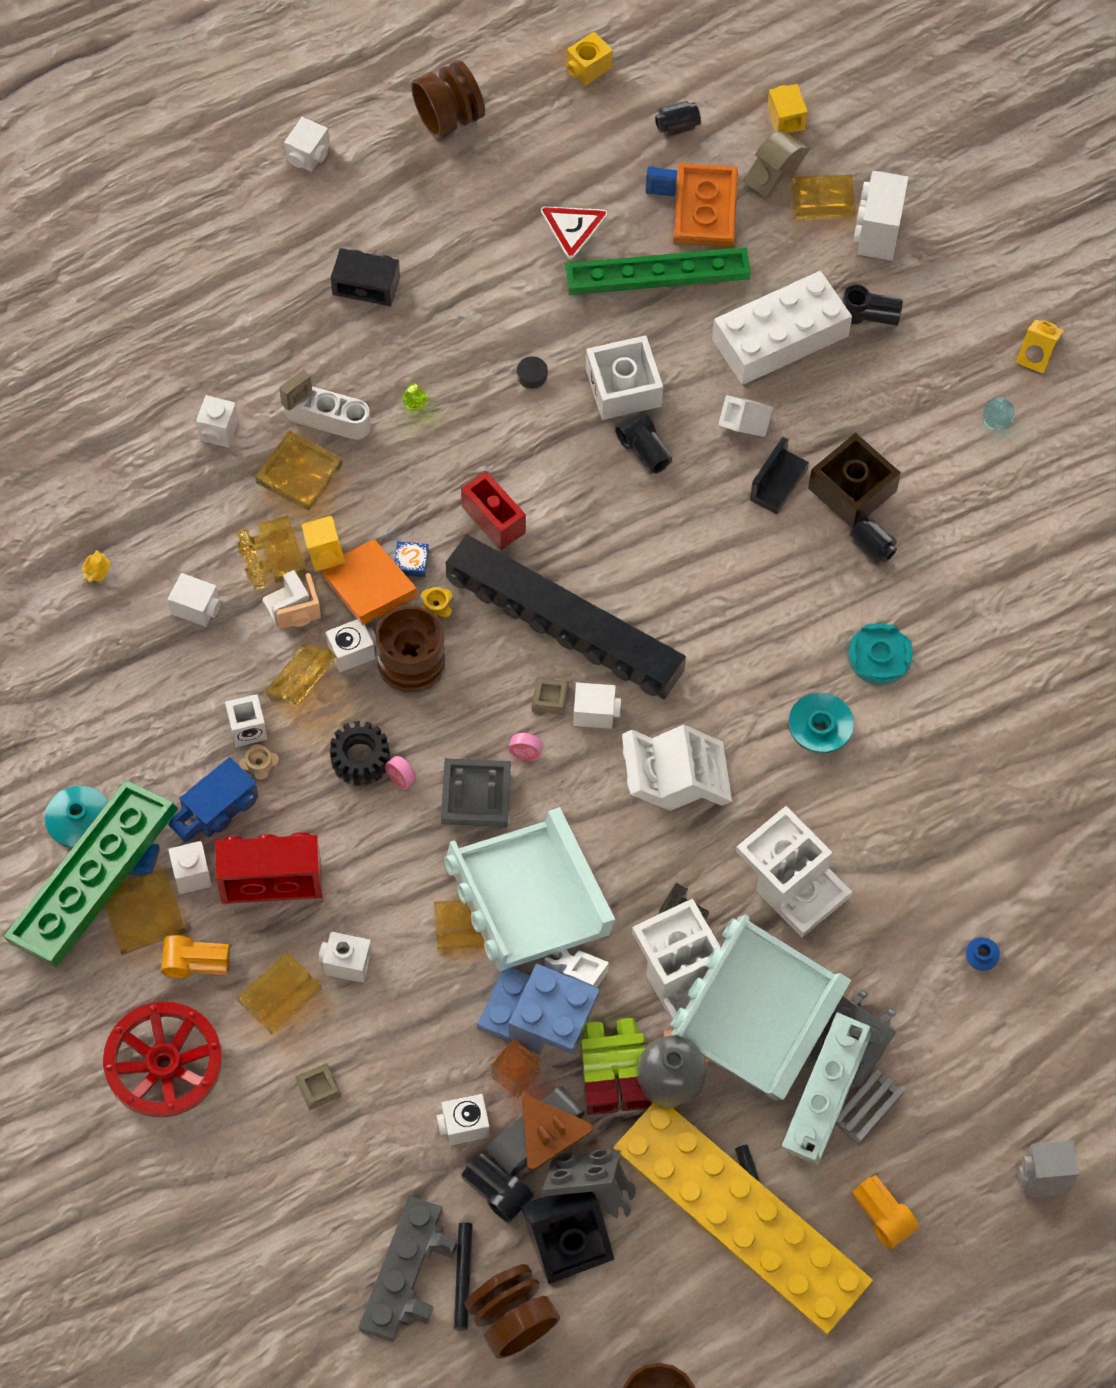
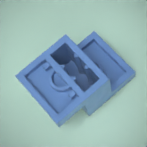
M537 963L531 976L513 968L502 970L478 1021L477 1029L539 1055L545 1043L573 1054L597 1001L600 989Z

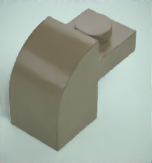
M775 132L765 140L755 153L757 159L743 182L764 197L770 198L786 173L795 174L810 149L788 133Z

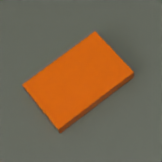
M678 164L673 244L734 247L738 167Z
M375 539L345 553L346 563L320 570L321 576L361 625L419 597L417 588Z

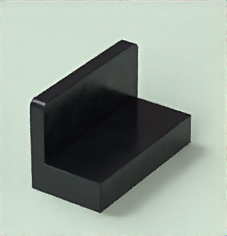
M784 436L780 439L754 478L750 501L775 514L779 513L809 465L808 461L787 451L789 439Z

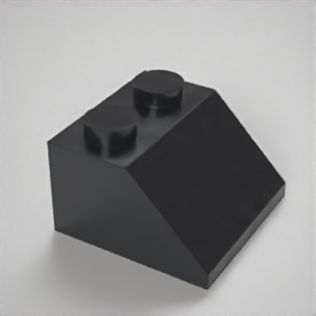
M592 1191L544 1196L521 1205L529 1236L548 1284L615 1260L599 1201Z

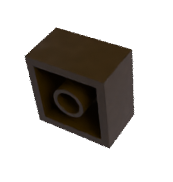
M855 432L811 469L808 489L853 528L858 521L869 516L897 492L901 472Z

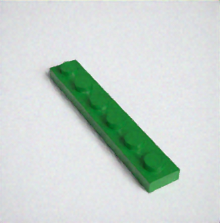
M747 247L565 263L569 295L750 280L751 275Z

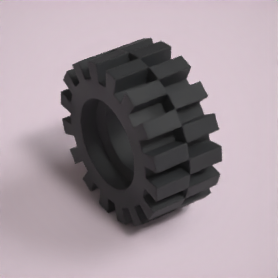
M354 721L355 727L353 728L347 723L343 725L344 731L342 732L338 729L335 732L336 739H331L330 758L332 768L335 769V774L339 778L343 776V781L348 784L352 779L356 786H360V780H365V785L371 784L372 777L377 781L381 778L380 772L386 773L385 764L390 760L387 737L385 733L381 735V729L378 726L372 729L370 722H365V726L361 727L360 721ZM365 744L372 749L373 754L368 761L356 763L348 758L347 752L354 745Z

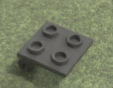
M863 989L852 1000L842 996L809 1054L815 1060L818 1059L836 1013L869 1025L871 1038L852 1082L859 1089L864 1085L897 1030L889 1026L890 1020L896 1015V1011L892 1008L881 1019H877L860 1008L862 1000L868 995ZM852 1036V1038L859 1040L858 1037Z
M598 1149L590 1154L576 1155L574 1153H563L552 1158L542 1193L544 1197L592 1191L610 1210V1213L615 1218H618L619 1206L623 1207L626 1217L630 1215L632 1208L631 1202L623 1197L622 1190H627L629 1199L633 1200L636 1188L632 1182L627 1180L620 1164L621 1150Z

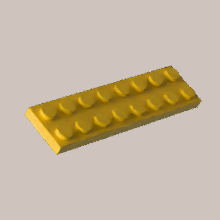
M653 1103L613 1147L614 1151L621 1150L622 1159L826 1336L873 1283L872 1278L674 1108H665Z

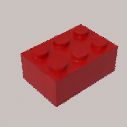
M297 832L285 837L263 834L257 838L250 839L229 836L223 840H215L216 881L222 904L323 898L321 856L317 835Z

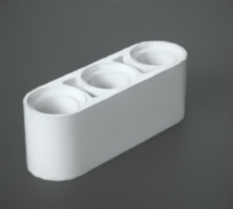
M313 386L312 395L302 401V403L289 411L284 407L286 418L294 423L350 439H362L369 434L371 429L370 411L365 402ZM323 410H331L327 413L322 412ZM354 418H360V419H361V420H358V421H352V419H354Z

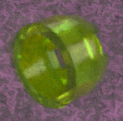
M413 382L402 393V401L405 407L410 410H418L429 401L426 393Z

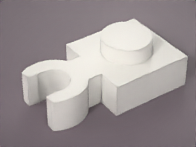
M565 949L553 954V957L558 960L546 957L544 961V967L563 973L595 988L601 983L609 968V962L578 950L575 956H572Z

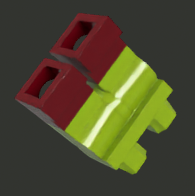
M624 1018L616 1021L617 1036L604 1037L603 1022H587L584 1027V1037L581 1039V1058L587 1115L618 1112L619 1100L615 1076L618 1078L622 1112L648 1109L653 1104L643 1095L641 1086L638 1083L636 1070L640 1056L645 1050L643 1033H639L634 1018Z

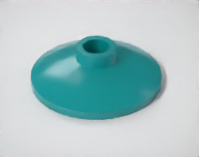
M818 692L800 698L793 705L789 714L788 726L793 739L804 749L815 753H830L842 748L849 741L854 729V718L850 708L842 699L829 693ZM820 724L823 725L826 728V730L819 731L815 729L814 726Z
M73 786L60 791L51 799L45 811V825L48 833L57 843L73 848L108 803L107 799L96 789L87 786ZM82 809L81 814L77 816L71 815V811Z

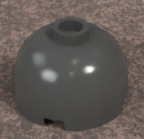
M663 1036L652 1041L642 1052L636 1070L638 1083L641 1086L643 1095L655 1105L665 1108H676V1105L693 1102L702 1092L707 1075L705 1059L699 1048L688 1039L676 1036Z

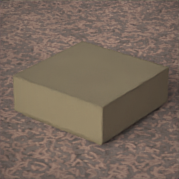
M304 369L279 387L281 404L288 411L312 395L311 376Z
M537 677L532 711L564 715L569 682Z
M328 1063L296 1076L297 1084L309 1110L341 1097V1092Z

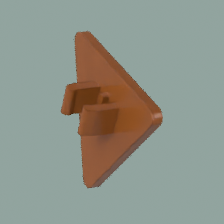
M525 1095L522 1098L527 1167L531 1171L536 1170L590 1134L593 1130L591 1123L532 1096Z

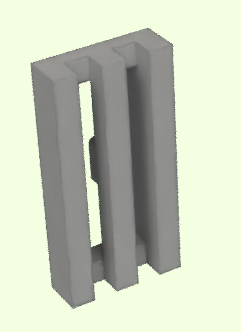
M878 1069L843 1107L835 1123L836 1126L858 1144H861L904 1093V1090L900 1087H895L893 1081L889 1078L885 1079L882 1076L883 1073ZM878 1083L880 1088L848 1124L844 1122L847 1116L875 1084ZM888 1091L891 1094L888 1100L859 1133L855 1131L854 1128Z

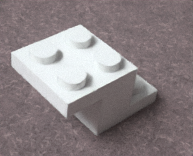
M684 724L654 738L634 730L622 734L623 756L626 761L627 786L630 790V795L669 811L700 798L707 799L721 806L732 802L722 741Z
M787 806L736 847V853L759 875L756 891L802 938L851 897L852 891L829 869L833 852Z
M693 898L632 927V934L648 961L646 976L671 1021L681 1007L686 1009L692 999L688 996L689 990L697 978L703 980L709 969L705 966V963L715 948L719 950L721 948Z

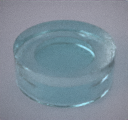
M993 398L985 404L982 415L983 421L992 429H1006L1013 422L1015 409L1010 401L1004 398Z

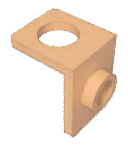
M310 573L305 574L311 601L277 610L276 615L279 629L291 626L301 627L307 625L310 621L321 619L320 604Z

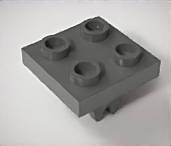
M445 758L441 824L508 827L511 761Z

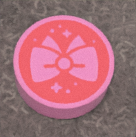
M528 733L513 735L509 744L510 754L526 761L539 759L543 748L542 741Z
M395 756L385 764L389 777L401 789L406 790L416 782V774L413 768L402 757Z

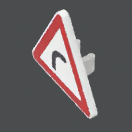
M548 206L541 208L542 216L566 257L570 260L576 257L607 218L606 210Z

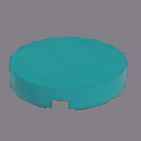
M874 623L862 627L856 635L854 634L850 641L847 656L850 667L859 678L868 683L886 685L892 684L904 677L910 669L913 649L909 638L899 632L897 627L885 623Z

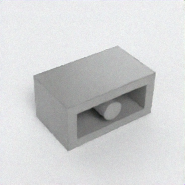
M1074 1140L1033 1143L1030 1145L1026 1156L1022 1157L1021 1166L1017 1167L1018 1184L1020 1188L1025 1187L1026 1199L1067 1196L1079 1176Z

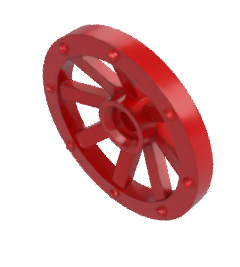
M176 1002L149 1003L129 1012L112 1029L103 1052L105 1077L115 1097L130 1110L149 1117L176 1116L199 1105L215 1087L222 1067V1050L219 1038L212 1024L197 1010ZM161 1017H173L184 1020L170 1044L165 1042ZM147 1020L151 1021L155 1045L149 1047L130 1032ZM193 1027H195L203 1035L207 1044L179 1054ZM122 1042H125L145 1057L146 1060L117 1062V1054ZM209 1056L208 1066L203 1077L181 1067ZM163 1061L170 1062L165 1068L159 1067V1064ZM149 1072L132 1092L123 1085L118 1076L119 1074ZM176 1077L195 1088L188 1094L175 1099L172 1079ZM158 1081H162L165 1102H153L142 1099Z

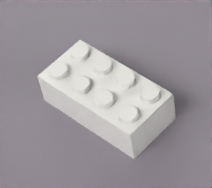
M818 271L715 318L712 340L740 383L744 385L848 337L852 316L823 273Z

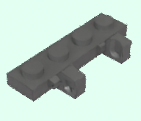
M408 1196L360 1322V1331L393 1342L400 1323L408 1325L410 1318L426 1324L429 1323L433 1306L414 1299L416 1292L413 1291V1287L425 1257L430 1258L433 1251L453 1258L457 1247V1239L442 1234L443 1227L437 1225L442 1213L441 1206Z

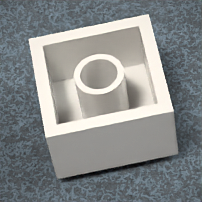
M872 170L870 182H864L853 242L859 243L857 255L893 261L908 176Z
M647 336L586 349L585 369L602 420L662 407L663 385Z

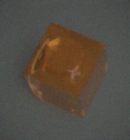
M514 1038L491 1064L492 1078L517 1098L524 1093L540 1074V1058Z

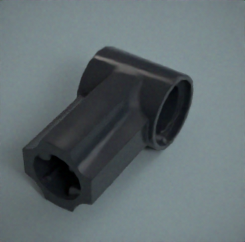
M853 284L845 289L842 302L852 316L851 324H859L863 320L898 326L903 305L901 298L872 294L866 287L858 284Z
M644 411L615 425V432L621 445L626 450L631 449L649 474L662 472L672 462V455L656 435L655 426Z
M482 1153L474 1157L461 1174V1178L483 1196L493 1212L507 1223H510L521 1212L522 1204L530 1202L534 1197L531 1190L515 1176H507Z

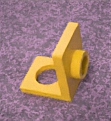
M1035 320L1027 330L1016 363L1044 373L1054 347L1062 337L1064 330L1057 328L1056 325L1048 321ZM1036 345L1042 348L1044 357L1040 362H1032L1028 359L1026 352L1030 346Z

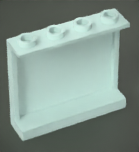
M560 807L548 811L544 822L462 848H458L455 840L450 842L447 856L444 857L445 867L449 875H454L458 883L459 897L462 903H467L470 908L472 925L476 932H481L485 940L484 948L486 955L490 961L495 962L499 971L610 935L615 918Z
M744 915L738 917L737 920L731 919L722 934L726 940L720 950L715 948L708 957L705 966L709 969L703 980L697 978L689 990L688 996L692 999L686 1009L681 1007L671 1022L674 1030L670 1036L688 1039L699 1048L703 1057L773 1100H784L850 984L851 979L841 973L833 974L749 922L750 917Z

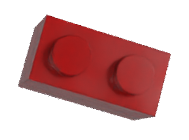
M487 471L461 488L462 508L500 550H503L526 533V514Z

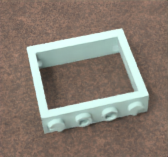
M836 1013L783 1141L782 1147L786 1153L814 1165H819L871 1038L869 1025ZM852 1036L858 1037L859 1040L852 1038ZM808 1143L815 1145L813 1152L806 1149Z

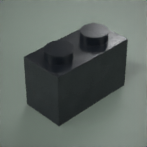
M340 248L331 275L332 295L391 307L400 279L399 260L387 255L378 256L363 253L357 249L348 250Z

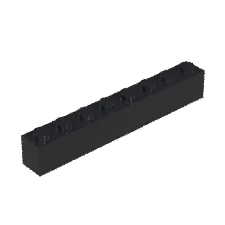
M468 534L464 536L445 562L446 578L457 588H466L475 593L476 597L487 604L493 603L502 608L503 612L509 617L525 621L534 631L540 634L546 633L557 639L558 643L569 650L575 649L584 654L591 663L595 665L601 664L612 670L618 678L634 682L650 696L657 695L665 700L685 671L686 655Z

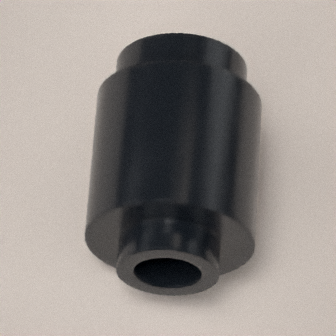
M683 101L661 107L658 111L659 114L655 115L656 127L659 133L663 132L666 137L694 130L695 126L701 125L699 108L695 102Z
M864 517L855 524L850 532L853 544L874 563L889 561L897 551L895 547L897 540L875 520Z

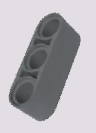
M563 1086L555 1088L540 1100L580 1119L586 1113ZM523 1115L498 1135L487 1148L488 1153L509 1176L518 1174L527 1166Z

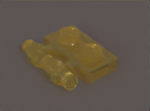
M288 515L258 523L260 535L251 537L247 529L237 532L239 540L237 548L239 554L244 556L247 565L245 573L248 580L252 581L254 589H262L266 586L264 575L268 573L273 574L275 583L284 581L283 575L295 570L298 577L306 574V568ZM265 549L268 559L258 561L257 550Z

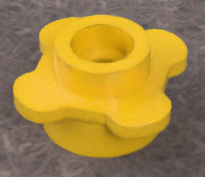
M96 550L93 555H89L86 558L82 568V572H84L83 579L88 580L89 583L93 581L100 583L103 581L110 567V560L105 558V554H100V551Z
M440 587L425 589L421 593V599L423 600L422 608L430 610L435 616L447 619L452 615L450 601L453 598V594L450 590ZM434 602H439L440 604L435 606Z

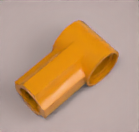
M178 935L164 938L161 974L171 978H186L191 973L228 975L230 965L229 944L194 942L191 938Z
M876 1175L867 1178L852 1191V1197L872 1221V1227L876 1236L887 1249H893L920 1230L919 1224L912 1212L904 1204L901 1203L899 1205Z

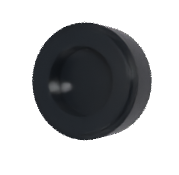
M530 356L519 362L517 366V379L522 386L533 389L542 386L546 382L548 367L541 358Z

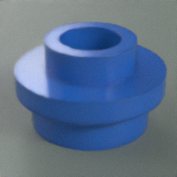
M979 937L968 944L965 955L967 962L974 969L987 971L997 965L1000 958V950L991 939ZM985 949L988 951L989 956L982 957L978 954L977 950Z

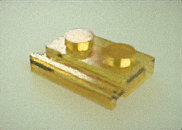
M851 174L792 177L791 189L795 220L855 217L856 207L854 205L855 199Z
M302 644L264 693L271 701L290 704L292 701L295 705H298L334 661L336 655L329 648L323 650L318 646Z
M461 899L434 902L438 952L484 948L485 940L481 932H476L472 925L471 911L467 903L463 904Z
M286 952L238 995L237 1000L272 1035L322 988L321 984L318 981L316 982L311 977V974Z

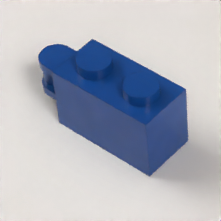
M229 756L179 798L182 809L171 818L168 826L184 842L191 840L200 831L208 838L215 832L220 833L229 826L232 818L240 811L245 812L254 805L258 797L256 782ZM188 819L193 822L189 826L185 824Z

